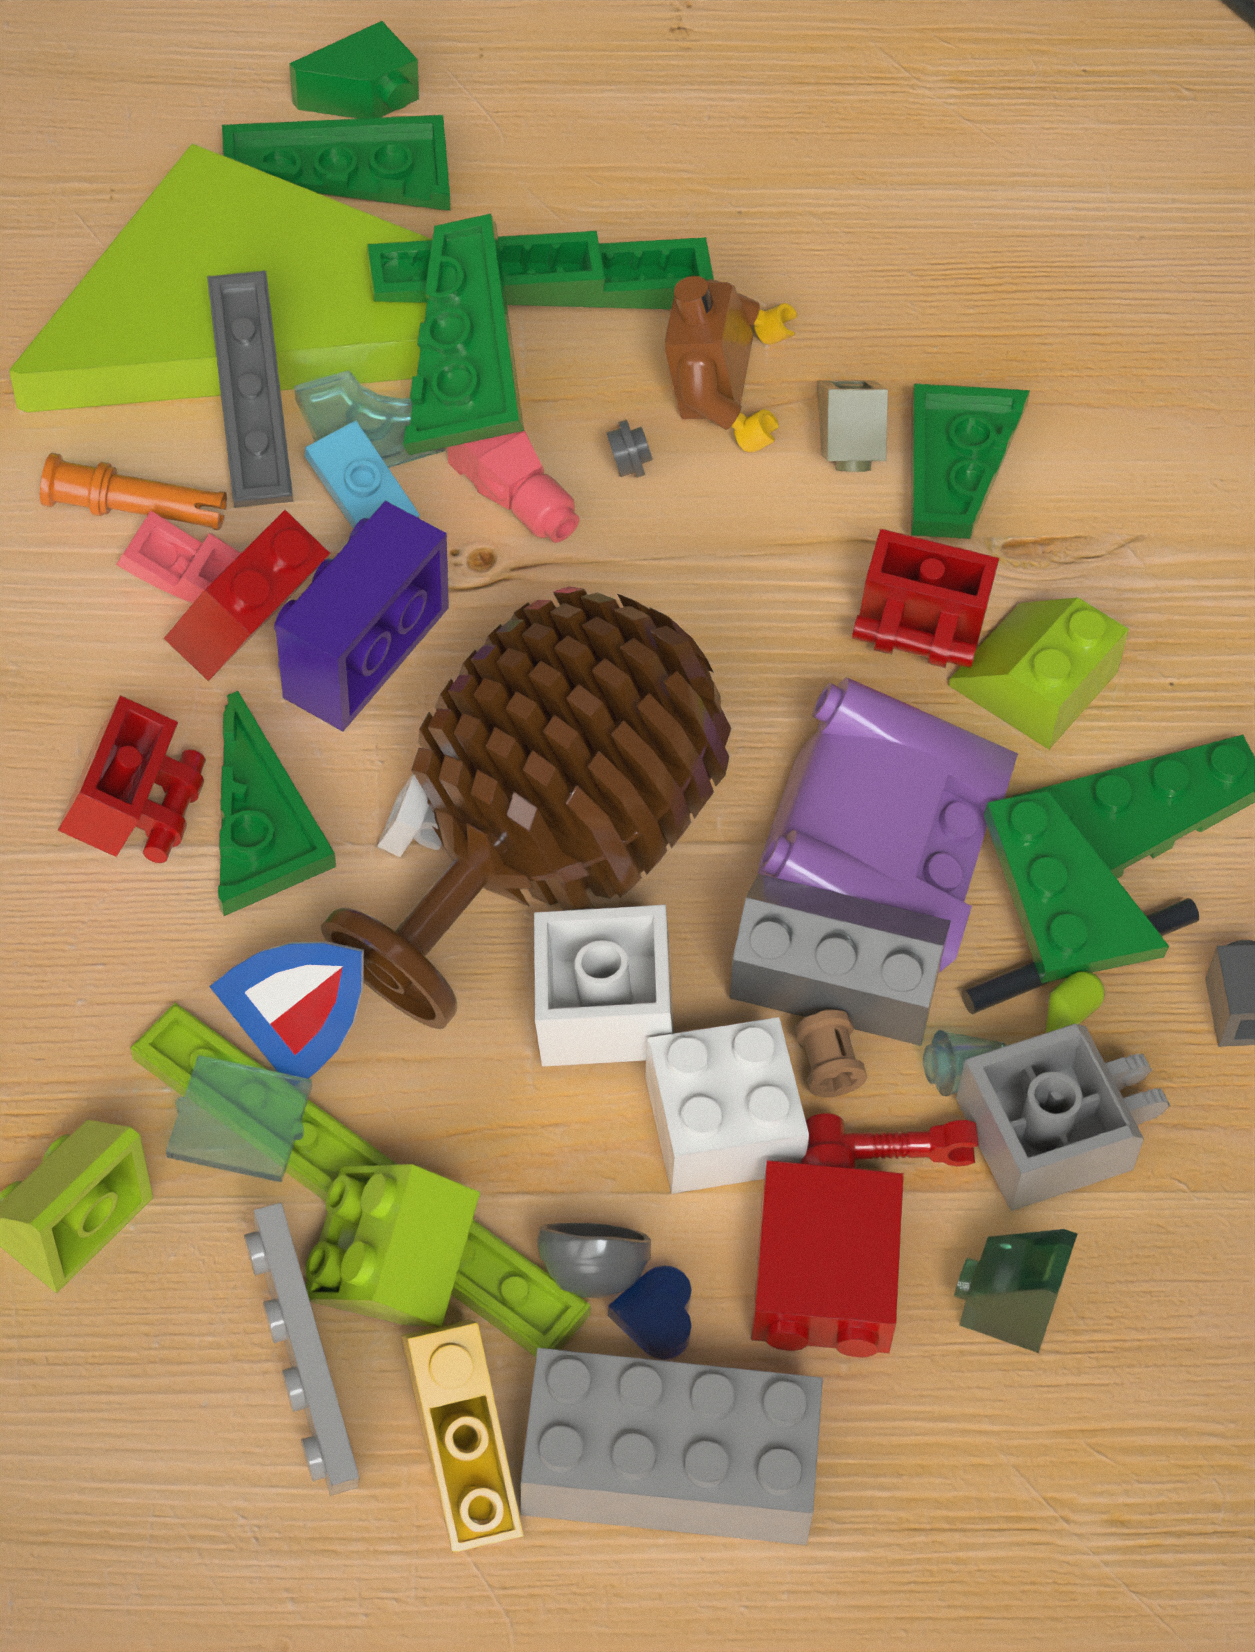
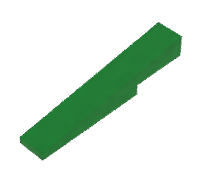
M597 231L498 236L507 305L671 310L674 288L680 280L690 276H700L705 280H714L706 237L599 244ZM432 240L367 244V258L373 300L375 302L427 303L425 287Z

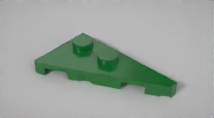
M239 691L227 695L228 704L225 705V711L223 712L224 757L221 774L220 810L222 823L219 840L220 885H218L219 907L223 916L336 867L335 853Z

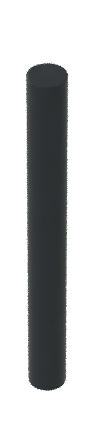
M1190 898L1145 915L1161 936L1199 921L1198 908ZM1033 961L962 990V999L969 1013L975 1014L1050 982L1041 983Z

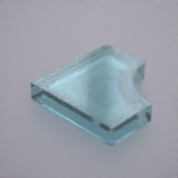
M350 370L294 386L295 400L315 442L356 420L388 468L445 451V448L408 455L403 446L405 426L410 425L412 411L410 399L379 395L362 386Z

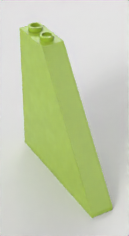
M191 144L9 369L16 407L27 413L221 396L207 276L266 271L280 391L412 379L413 376H417L420 348L417 343L420 323H424L427 303L375 302L373 300L367 258V244L428 241L432 239L203 147Z

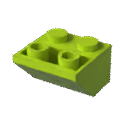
M413 1164L341 1167L339 1176L331 1184L326 1196L325 1207L327 1216L319 1242L312 1249L306 1263L305 1274L307 1282L305 1287L309 1301L406 1326L442 1327L480 1192Z

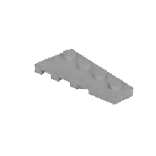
M282 1202L254 1210V1232L245 1234L244 1239L254 1275L264 1273L272 1300L263 1302V1307L273 1343L284 1341L292 1366L282 1370L292 1411L305 1410L312 1434L310 1437L301 1439L312 1481L325 1478L330 1496L356 1489L359 1483L358 1470Z

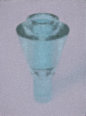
M939 1030L935 1033L932 1044H928L924 1050L923 1067L925 1076L930 1084L936 1085L937 1090L942 1096H950L958 1091L965 1059L1008 1045L1000 1041Z

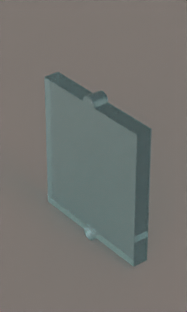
M198 1055L185 1096L179 1097L175 1102L178 1116L166 1148L167 1158L282 1183L295 1140H299L304 1136V1128L301 1121L312 1089V1079Z

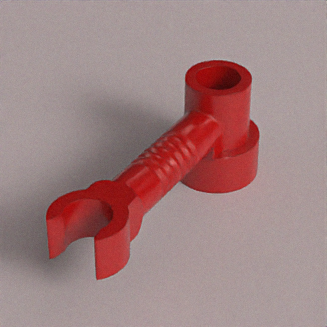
M831 1113L816 1114L806 1120L809 1138L806 1155L802 1158L801 1164L856 1169L855 1160L879 1159L880 1157L882 1159L886 1157L889 1159L893 1157L896 1159L908 1157L929 1158L935 1163L944 1162L947 1165L956 1167L968 1166L976 1163L974 1147L979 1146L976 1123L969 1120H955L944 1125H934L928 1131H907V1133L904 1131L900 1133L897 1131L894 1133L881 1132L880 1134L878 1132L874 1134L871 1132L845 1133L844 1121L840 1116Z

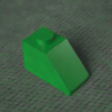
M383 21L289 63L292 103L298 110L357 119L380 118L419 100L418 59Z

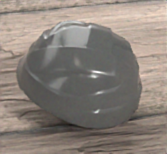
M594 1223L545 1224L539 1228L537 1238L539 1255L541 1260L544 1261L550 1277L555 1280L561 1290L574 1293L579 1297L601 1299L627 1290L639 1280L647 1262L651 1259L650 1237L643 1232L633 1229Z

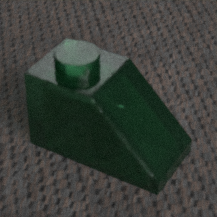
M1066 1229L988 1237L980 1261L966 1257L955 1289L954 1297L966 1301L959 1326L1039 1353L1078 1233Z

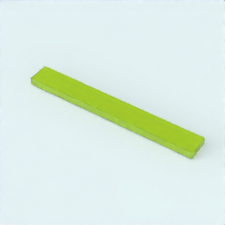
M176 1003L130 1047L134 1061L325 1202L328 1190L339 1176L341 1167L398 1165ZM472 1220L451 1295L535 1357L537 1355V1348L561 1350L589 1318L591 1305L574 1293L561 1290L549 1274L475 1220Z

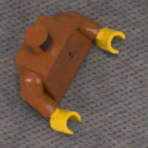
M690 276L680 280L674 288V298L665 337V352L681 418L709 419L724 430L732 427L739 446L746 452L759 451L775 442V438L770 433L778 429L779 423L769 410H759L749 417L740 412L753 341L751 326L754 325L758 338L764 344L778 343L795 335V332L787 329L783 323L797 318L796 310L788 303H781L763 311L760 309L758 301L738 293L735 286L728 282L711 279L705 280L700 276Z

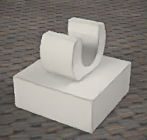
M413 773L397 795L377 847L398 857H401L413 839L419 844L434 850H439L442 845L433 827L436 829L438 827L435 815L427 803L428 796Z

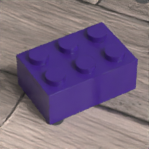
M386 500L369 519L363 518L355 525L348 543L334 559L328 558L321 563L314 574L310 586L297 600L288 601L276 618L274 630L277 637L278 668L280 669L282 696L285 700L344 732L449 609L446 532Z

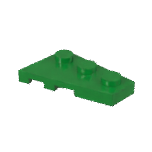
M914 384L911 423V535L971 539L1027 407L1030 390Z
M1048 790L987 802L983 815L1041 983L1068 978L1076 972L1087 971L1093 973L1164 958L1169 948L1167 942Z

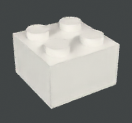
M666 905L534 912L535 1024L542 1067L646 1061L647 1040L649 1037L674 1034L671 953Z
M780 1017L648 1038L645 1079L671 1194L764 1179L767 1160L801 1164L802 1158L806 1155L809 1132Z

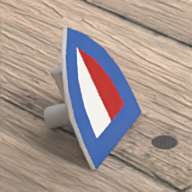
M327 941L291 942L261 950L234 966L209 987L290 1087L296 1089L314 1075L340 1049L356 1019L364 983V950Z

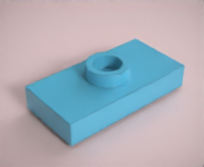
M356 420L305 447V458L352 528L361 519H369L385 500L419 518L420 514Z

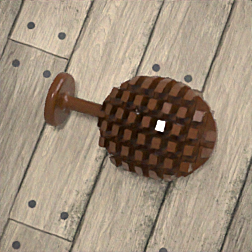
M568 586L553 592L560 605L557 608L552 600H536L532 604L526 603L515 611L507 623L503 626L500 624L487 636L485 644L478 652L474 650L464 661L455 682L450 679L442 690L435 705L436 712L432 717L431 713L428 712L419 728L418 742L422 748H418L411 771L428 796L427 803L435 815L438 829L435 827L433 829L453 863L395 931L370 915L351 908L334 910L321 924V932L327 942L364 950V983L395 1008L414 1020L436 1029L445 1028L455 1016L457 1011L456 996L449 983L426 956L483 888L527 906L530 905L520 889H528L532 897L548 905L559 903L563 911L594 909V905L585 892L586 889L590 887L594 895L610 899L618 894L619 898H621L642 878L640 874L643 871L647 875L661 861L667 852L666 846L668 843L671 849L691 824L690 813H692L695 819L712 796L714 790L710 782L711 778L715 786H717L726 775L730 756L725 746L731 732V727L721 708V696L709 671L713 672L708 659L694 639L669 616L651 607L649 609L639 602L620 594L617 595L623 605L622 608L619 607L616 599L600 593L588 595L585 589Z

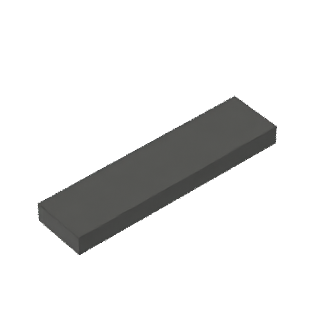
M266 271L207 276L234 508L293 502Z

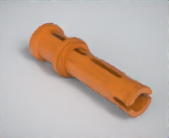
M56 453L48 455L43 467L40 483V503L42 506L53 507L56 502L87 507L90 509L91 514L96 516L109 514L111 509L148 515L152 511L164 519L220 530L225 516L217 512L201 510V507L207 506L226 510L227 507L226 492H214L117 474L116 467H112L110 463L100 462L97 467L63 461L61 454Z

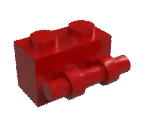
M880 529L866 576L860 615H857L852 639L875 644V651L890 655L896 649L928 657V664L946 668L947 662L971 668L999 558Z
M120 695L95 739L57 831L117 857L133 829L137 827L144 830L148 837L143 850L144 856L152 862L165 863L172 847L178 846L183 839L187 828L184 816L189 803L195 802L202 790L204 778L201 772L206 759L200 752L190 749L182 752L179 761L166 756L178 722ZM154 783L161 786L165 793L161 805L148 799Z

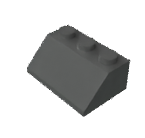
M757 874L744 903L732 960L730 999L803 1017L814 1015L824 1010H841L847 1012L855 1030L921 1046L951 920Z

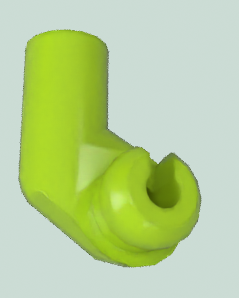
M1087 971L1076 972L1050 992L1046 1033L1073 1024L1080 1025L1101 1006L1105 990L1103 983L1095 974Z

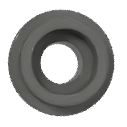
M627 419L619 421L620 428L606 433L620 475L624 477L636 473L637 478L645 476L642 464L652 461L653 458L642 426L631 430Z

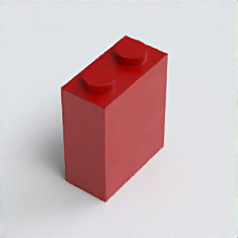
M284 510L199 595L163 639L209 681L288 601L331 553L292 515Z
M766 1161L751 1340L767 1342L769 1346L784 1351H797L807 1346L836 1348L843 1355L857 1358L870 1357L877 1352L890 1354L897 1318L904 1173Z

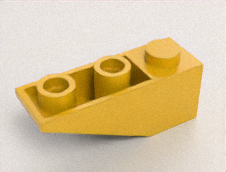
M468 1319L442 1325V1327H433L402 1334L401 1337L415 1403L452 1553L522 1537L521 1522L478 1322Z

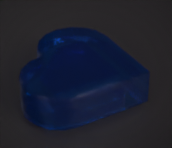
M666 1265L654 1267L608 1305V1317L643 1351L652 1357L659 1359L674 1358L683 1353L689 1345L692 1324L690 1315L687 1313L692 1294L690 1280L684 1272L676 1267Z

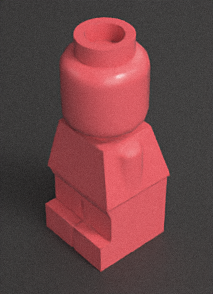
M525 430L448 447V463L459 475L465 474L473 482L478 493L508 510L512 508L513 514L532 534L539 538H550L553 542L557 543L567 539L577 528L579 516L574 512V499L554 478L543 474L544 468Z

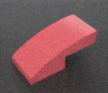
M150 511L116 565L171 595L194 603L199 595L241 553L211 533L201 543Z

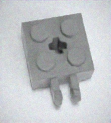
M1073 1024L965 1059L956 1100L966 1120L976 1123L979 1147L1010 1211L1134 1169L1144 1140L1137 1125L1157 1118L1170 1106L1161 1088L1149 1089L1146 1092H1140L1125 1098L1122 1097L1119 1090L1125 1089L1127 1086L1131 1087L1136 1083L1138 1084L1141 1080H1145V1077L1152 1071L1143 1053H1137L1105 1063L1087 1027Z

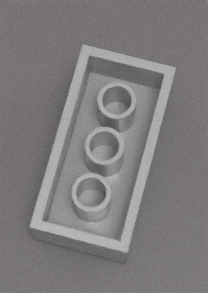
M537 1348L521 1475V1515L807 1545L814 1507L823 1377Z

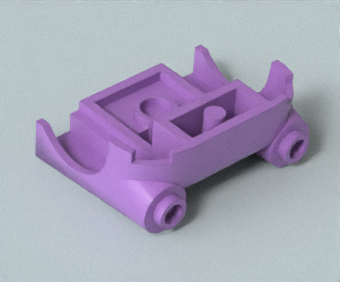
M844 678L838 686L829 683L818 697L812 712V716L819 720L818 731L804 743L794 760L760 858L758 874L951 920L939 970L941 972L957 957L972 906L964 901L987 829L983 815L987 802L1005 798L1018 753L850 678Z

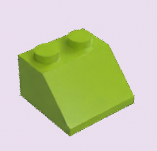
M1078 597L1019 603L976 649L972 667L961 666L950 678L948 686L1050 750L1118 673L1129 628Z
M86 1120L72 1135L65 1134L54 1141L46 1151L42 1163L25 1180L13 1182L1 1192L0 1247L55 1293H58L153 1199L140 1134L129 1126Z

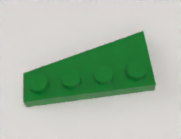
M443 115L222 125L223 156L313 192L451 211Z
M491 213L434 226L425 295L427 297L424 323H420L417 343L420 348L417 376L412 378L409 398L412 402L410 425L405 426L403 446L408 455L524 431L497 225Z
M1239 735L1013 795V797L1048 790L1114 876L1119 878L1123 875L1125 868L1149 855L1153 859L1172 849L1175 841L1194 830L1202 832L1255 803V756L1244 735Z

